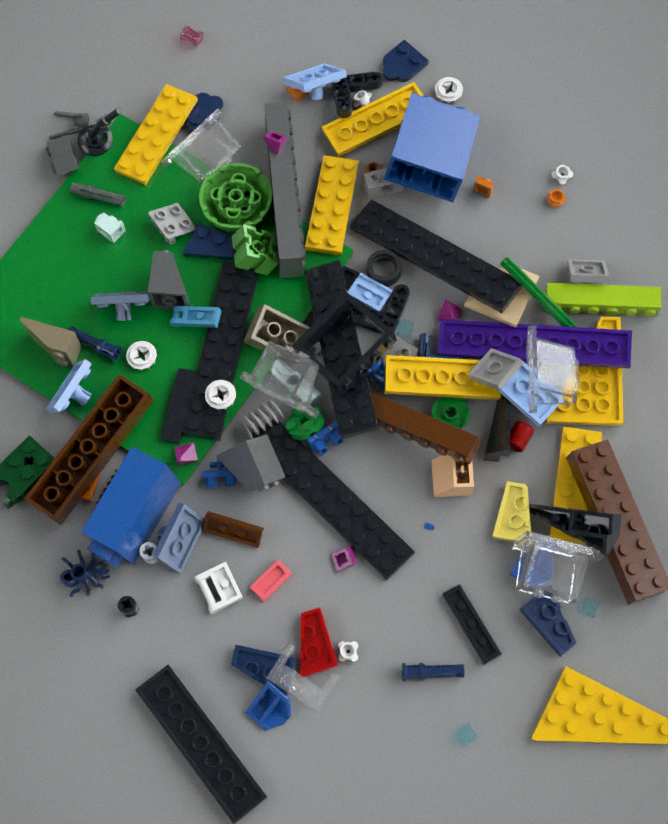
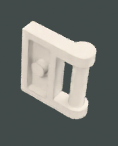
M226 562L194 577L196 584H199L209 605L208 610L210 614H214L243 599ZM209 578H212L221 597V601L217 603L206 582Z

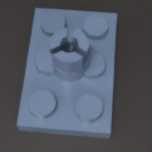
M148 291L97 293L91 296V305L97 304V308L108 307V305L115 303L116 321L132 320L130 303H134V306H142L150 301Z
M178 503L168 525L162 526L158 531L159 534L163 535H158L160 541L153 557L173 571L181 574L203 530L205 519L185 504Z

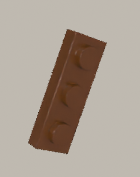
M210 511L205 515L203 532L259 548L261 545L264 530L263 527Z

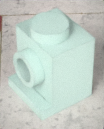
M105 213L100 214L94 222L97 231L113 243L126 231L121 220L118 221L114 216L110 215L109 217Z

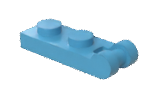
M174 306L172 312L174 315L169 324L176 328L180 326L218 328L221 309L219 307Z

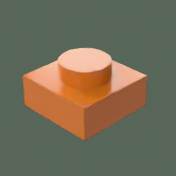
M286 86V90L295 102L310 94V92H301L299 89H292L290 86Z
M477 176L473 191L490 198L493 193L494 183L487 178Z

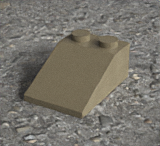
M264 304L257 308L244 342L259 350L301 363L302 357L296 353L292 345L310 327Z
M24 317L20 318V322L28 335L59 365L65 367L67 365H75L82 348L75 332Z

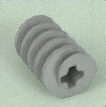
M272 400L268 401V406L265 404L261 405L262 411L256 408L255 414L249 412V419L246 416H242V425L251 439H253L252 432L259 435V428L266 431L265 424L273 427L272 420L279 423V416L284 419L281 410Z

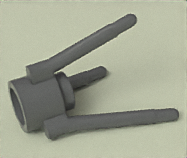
M55 111L54 115L73 117L74 126L78 127L51 135L49 139L75 133L89 126L88 113Z

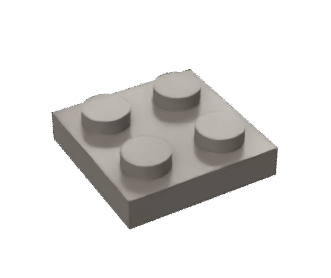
M568 259L567 268L570 281L577 284L592 282L594 284L609 283V273L605 261Z
M491 348L469 372L468 376L470 380L500 391L523 363L520 358Z

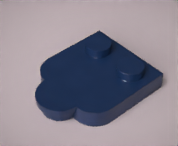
M403 40L384 56L383 75L390 81L397 79L400 82H407L428 65L429 60L406 40Z
M207 93L195 95L198 101L184 122L190 134H194L219 121V112L223 108V100L219 96H210Z

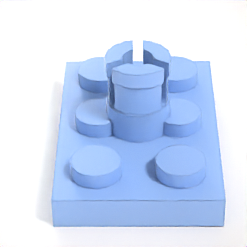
M324 63L283 77V84L290 86L292 89H299L301 92H310V99L320 100L324 98L322 87H325L330 82H339L340 79L347 77L346 70Z
M86 359L75 363L45 410L53 414L61 410L64 411L70 403L68 401L69 398L76 400L82 406L88 402L92 393L86 391L78 384L82 378L85 379L91 371L89 367L92 363Z
M522 361L523 365L499 392L539 427L565 398Z

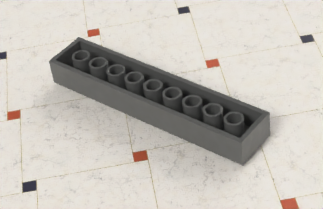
M286 102L265 104L266 135L273 131L287 137L278 154L274 153L267 145L280 278L302 277V269H306L302 217L300 216L301 208L298 197L299 188L297 185V170L295 169L294 140L292 139L293 132L290 121L291 111L287 109Z

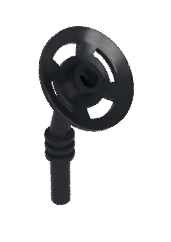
M118 107L108 115H103L97 120L96 124L89 125L81 130L77 143L83 153L89 156H99L110 149L113 143V136L107 126L111 124L113 119L122 114L121 108ZM105 133L108 135L106 143L102 142L103 134ZM86 134V142L82 144V136ZM89 147H90V148L100 147V149H96V150H90V149H88V148H89Z

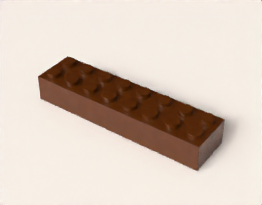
M119 374L24 499L59 525H62L152 405L154 399L151 395Z
M608 439L572 451L566 457V460L589 511L622 514L620 536L607 557L627 604L631 605L668 591L667 574Z

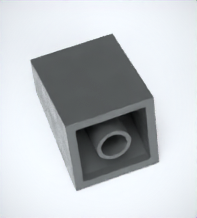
M166 250L153 252L148 295L153 308L173 309L174 306H190L173 253Z
M267 434L247 440L217 455L221 463L250 492L257 489L259 492L279 485V480L285 478V474Z

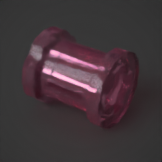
M186 25L181 32L180 38L183 41L187 40L197 47L203 39V32H197Z

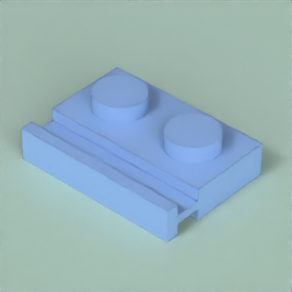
M360 273L349 289L348 294L361 305L380 312L393 290Z

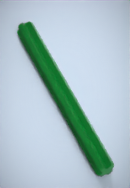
M509 257L502 260L501 266L518 283H521V286L561 326L578 327Z

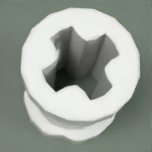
M152 542L142 544L139 550L143 560L149 564H154L158 561L153 557L157 547ZM149 550L152 551V555H151V556H148V551H149Z

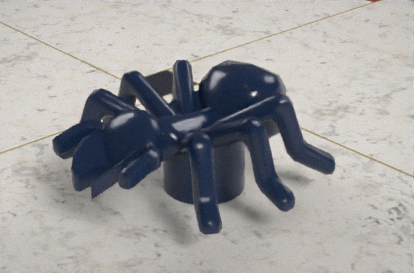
M79 549L77 553L81 564L73 565L65 557L61 558L71 568V570H65L61 573V582L66 587L71 588L78 584L77 588L69 594L70 597L80 592L83 583L86 585L87 596H90L91 588L88 579L97 587L103 589L104 585L93 578L94 575L103 580L110 578V575L102 576L107 575L110 571L109 568L104 569L109 566L108 564H103L105 563L104 560L99 561L91 569L95 563V554L92 552L91 561L86 569L85 561Z

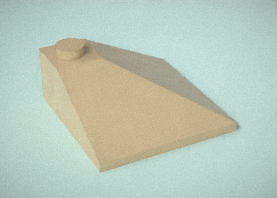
M521 269L537 285L540 276ZM522 287L502 314L471 296H468L464 307L516 328L532 296Z

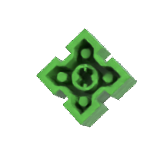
M243 224L232 235L233 249L237 251L234 254L235 267L249 270L252 267L256 273L268 275L279 264L278 252L273 250L276 246L275 233L266 230L256 232L255 227Z

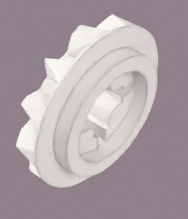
M453 77L440 79L435 85L436 98L439 97L441 102H456L463 93L461 82ZM452 87V92L446 94V90Z
M146 341L135 342L128 348L126 353L128 363L134 369L136 368L141 371L145 368L149 369L155 363L157 357L154 346ZM138 351L142 352V354H146L145 361L139 358Z
M217 380L207 387L205 398L210 407L217 410L227 409V407L233 405L236 391L230 382ZM218 389H220L222 394H225L223 396L224 401L220 400L219 397L216 398L218 396Z

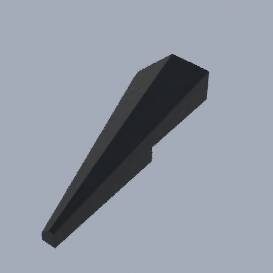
M502 394L496 403L483 461L499 462L500 456H509L511 402Z
M529 503L530 513L538 519L550 523L556 529L586 543L585 545L597 549L602 554L608 555L620 536L622 514Z

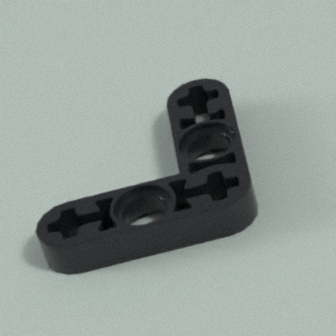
M379 72L351 74L340 79L339 82L332 83L337 115L341 118L351 116L352 102L350 92L380 88L383 84L382 74ZM361 81L360 84H354L353 82ZM341 95L346 96L345 98H338Z
M404 284L395 286L384 313L366 309L385 325L388 324L389 317L392 318L389 328L395 332L409 299V288ZM404 291L400 301H398V293ZM392 306H398L400 311L392 313L389 309ZM352 307V312L353 310L356 311V314L353 315L356 325L384 334L372 323H367L365 321L366 318Z

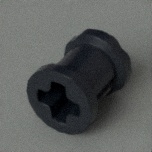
M123 596L118 601V609L125 617L136 616L139 607L134 598ZM125 605H132L131 609H125Z

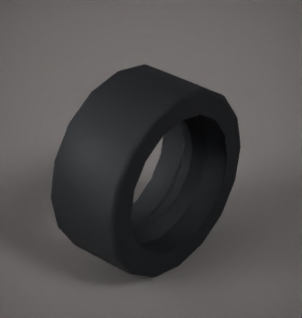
M379 250L371 254L367 261L368 277L386 287L392 286L401 277L402 264L396 253L390 250ZM388 260L395 265V272L390 276L383 277L375 274L373 267L378 261Z

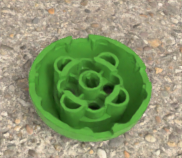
M231 163L219 167V170L205 178L199 192L200 206L205 217L214 226L230 232H236L243 224L252 227L257 226L268 215L273 200L271 184L262 174V171L254 166L243 163ZM248 192L250 193V196L245 197L244 193Z

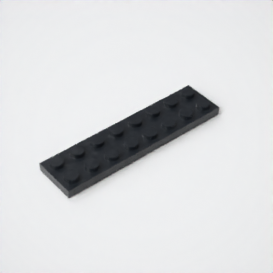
M169 664L135 689L233 824H236L268 798Z

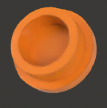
M554 189L549 192L547 201L551 206L560 207L565 203L566 197L561 190Z

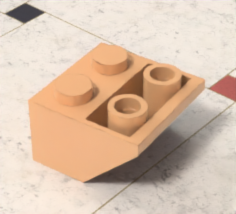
M447 454L432 460L434 497L473 496L472 462L471 464L459 463Z

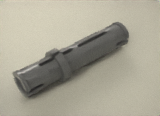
M73 182L70 188L71 194L84 196L88 200L92 198L122 207L125 204V195L97 189L92 185L85 186ZM83 190L94 192L95 194L83 192ZM101 195L113 197V199L102 197Z

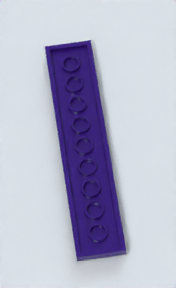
M441 319L437 355L482 359L492 348L520 358L523 362L630 369L632 331L518 324L515 328L506 323Z

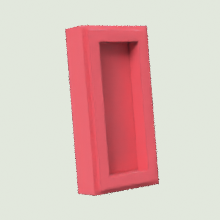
M277 560L249 588L265 602L292 573Z

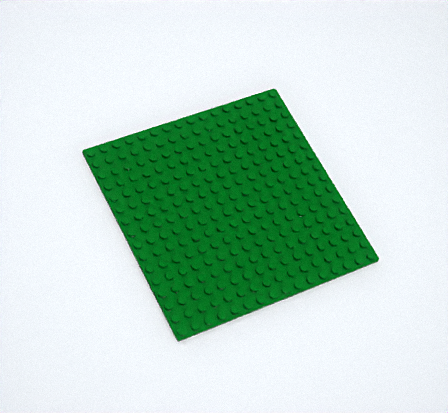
M119 115L108 128L113 136V143L110 149L99 156L86 155L79 163V168L73 170L0 259V368L50 401L73 368L70 365H67V367L59 365L26 332L20 322L21 317L66 330L73 326L99 340L106 339L108 343L122 347L119 359L116 362H112L110 358L104 355L100 356L94 349L81 344L82 348L76 363L86 359L92 364L89 367L90 373L85 379L82 378L78 385L92 393L84 406L80 405L76 400L69 398L68 401L70 403L65 411L83 422L112 382L121 374L149 393L154 399L152 405L122 443L121 447L128 452L131 447H134L166 464L179 479L180 485L183 486L217 441L182 435L181 443L176 444L161 441L160 438L178 368L197 371L207 327H172L169 323L174 315L172 313L173 309L153 308L151 300L142 306H134V303H130L132 320L116 321L115 303L108 305V307L97 308V304L91 305V296L97 293L148 291L153 252L166 250L173 253L190 306L212 307L223 261L235 262V260H223L218 257L200 258V256L190 255V257L183 256V252L194 231L176 237V242L170 245L166 243L164 235H160V231H157V227L151 222L148 212L178 203L196 228L201 223L231 236L235 232L225 231L214 226L205 217L200 206L199 192L201 185L209 174H213L217 170L174 144H171L147 185L115 172L114 167L140 127L138 123L128 117ZM107 133L103 134L102 141L106 143L108 139ZM100 147L91 148V150L100 149ZM73 182L85 186L92 185L97 189L125 195V204L122 207L92 198L88 200L84 196L71 194L70 188ZM83 190V192L95 194L94 192ZM245 192L244 196L249 197L250 193ZM101 195L102 197L113 199V197ZM272 202L268 215L255 228L256 232L261 230L273 232L276 238ZM105 213L109 217L112 215L118 221L121 220L126 231L115 243L97 231L94 222L100 214ZM302 220L303 246L305 248L310 224ZM277 241L276 246L273 248L274 251H277ZM343 245L341 256L305 250L306 269H302V277L280 278L279 264L268 275L259 273L245 337L257 308L264 304L303 323L313 310L304 270L340 260L343 268L352 257L353 250ZM138 341L151 343L157 353L155 363L149 369L145 368L142 371L134 369L126 358L128 348ZM243 342L233 385L236 391V398L233 405L228 407L223 432L268 372L271 364L279 356L259 350ZM138 351L139 358L145 361L146 354H142V352ZM194 442L198 461L179 466L175 447Z

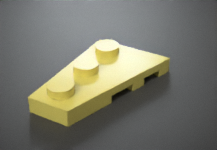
M507 481L493 532L494 539L532 545L528 487L526 484Z

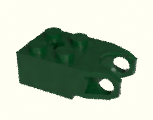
M30 435L0 463V487L4 485L10 486V491L3 502L7 509L25 500L24 498L55 459Z

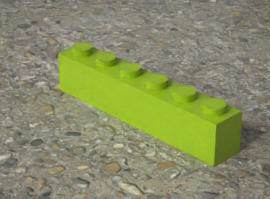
M547 283L545 294L563 312L571 314L586 312L591 315L607 313L608 315L626 314L627 316L645 315L653 317L658 315L662 308L661 287Z

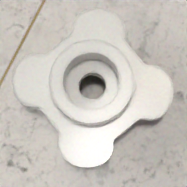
M365 90L357 92L354 95V107L367 105L372 94L367 93Z
M560 165L556 171L552 172V177L556 178L561 185H564L569 178L573 177V172L570 171L568 166Z
M342 641L338 644L340 649L338 659L341 662L345 660L355 662L358 660L357 642L345 643Z

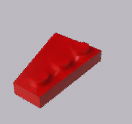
M321 607L301 613L299 679L339 666Z

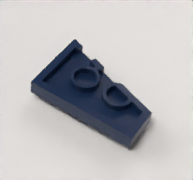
M199 223L183 252V256L190 257V255L200 256V258L218 257L223 260H235L234 254L237 251L233 249L231 235Z
M549 585L522 606L520 612L558 656L561 657L577 642L567 620L562 615L559 602L556 601L553 595V589Z
M235 645L231 665L263 685L270 681L284 695L288 696L296 658Z

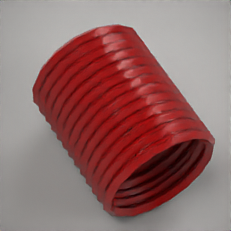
M516 421L510 433V449L520 453L524 451L534 433V429L529 424Z

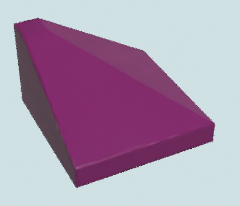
M270 131L263 137V140L274 153L278 154L287 137Z
M445 300L438 320H458L462 309Z
M194 442L175 447L179 466L198 461Z
M346 546L331 554L337 573L355 565L353 547Z

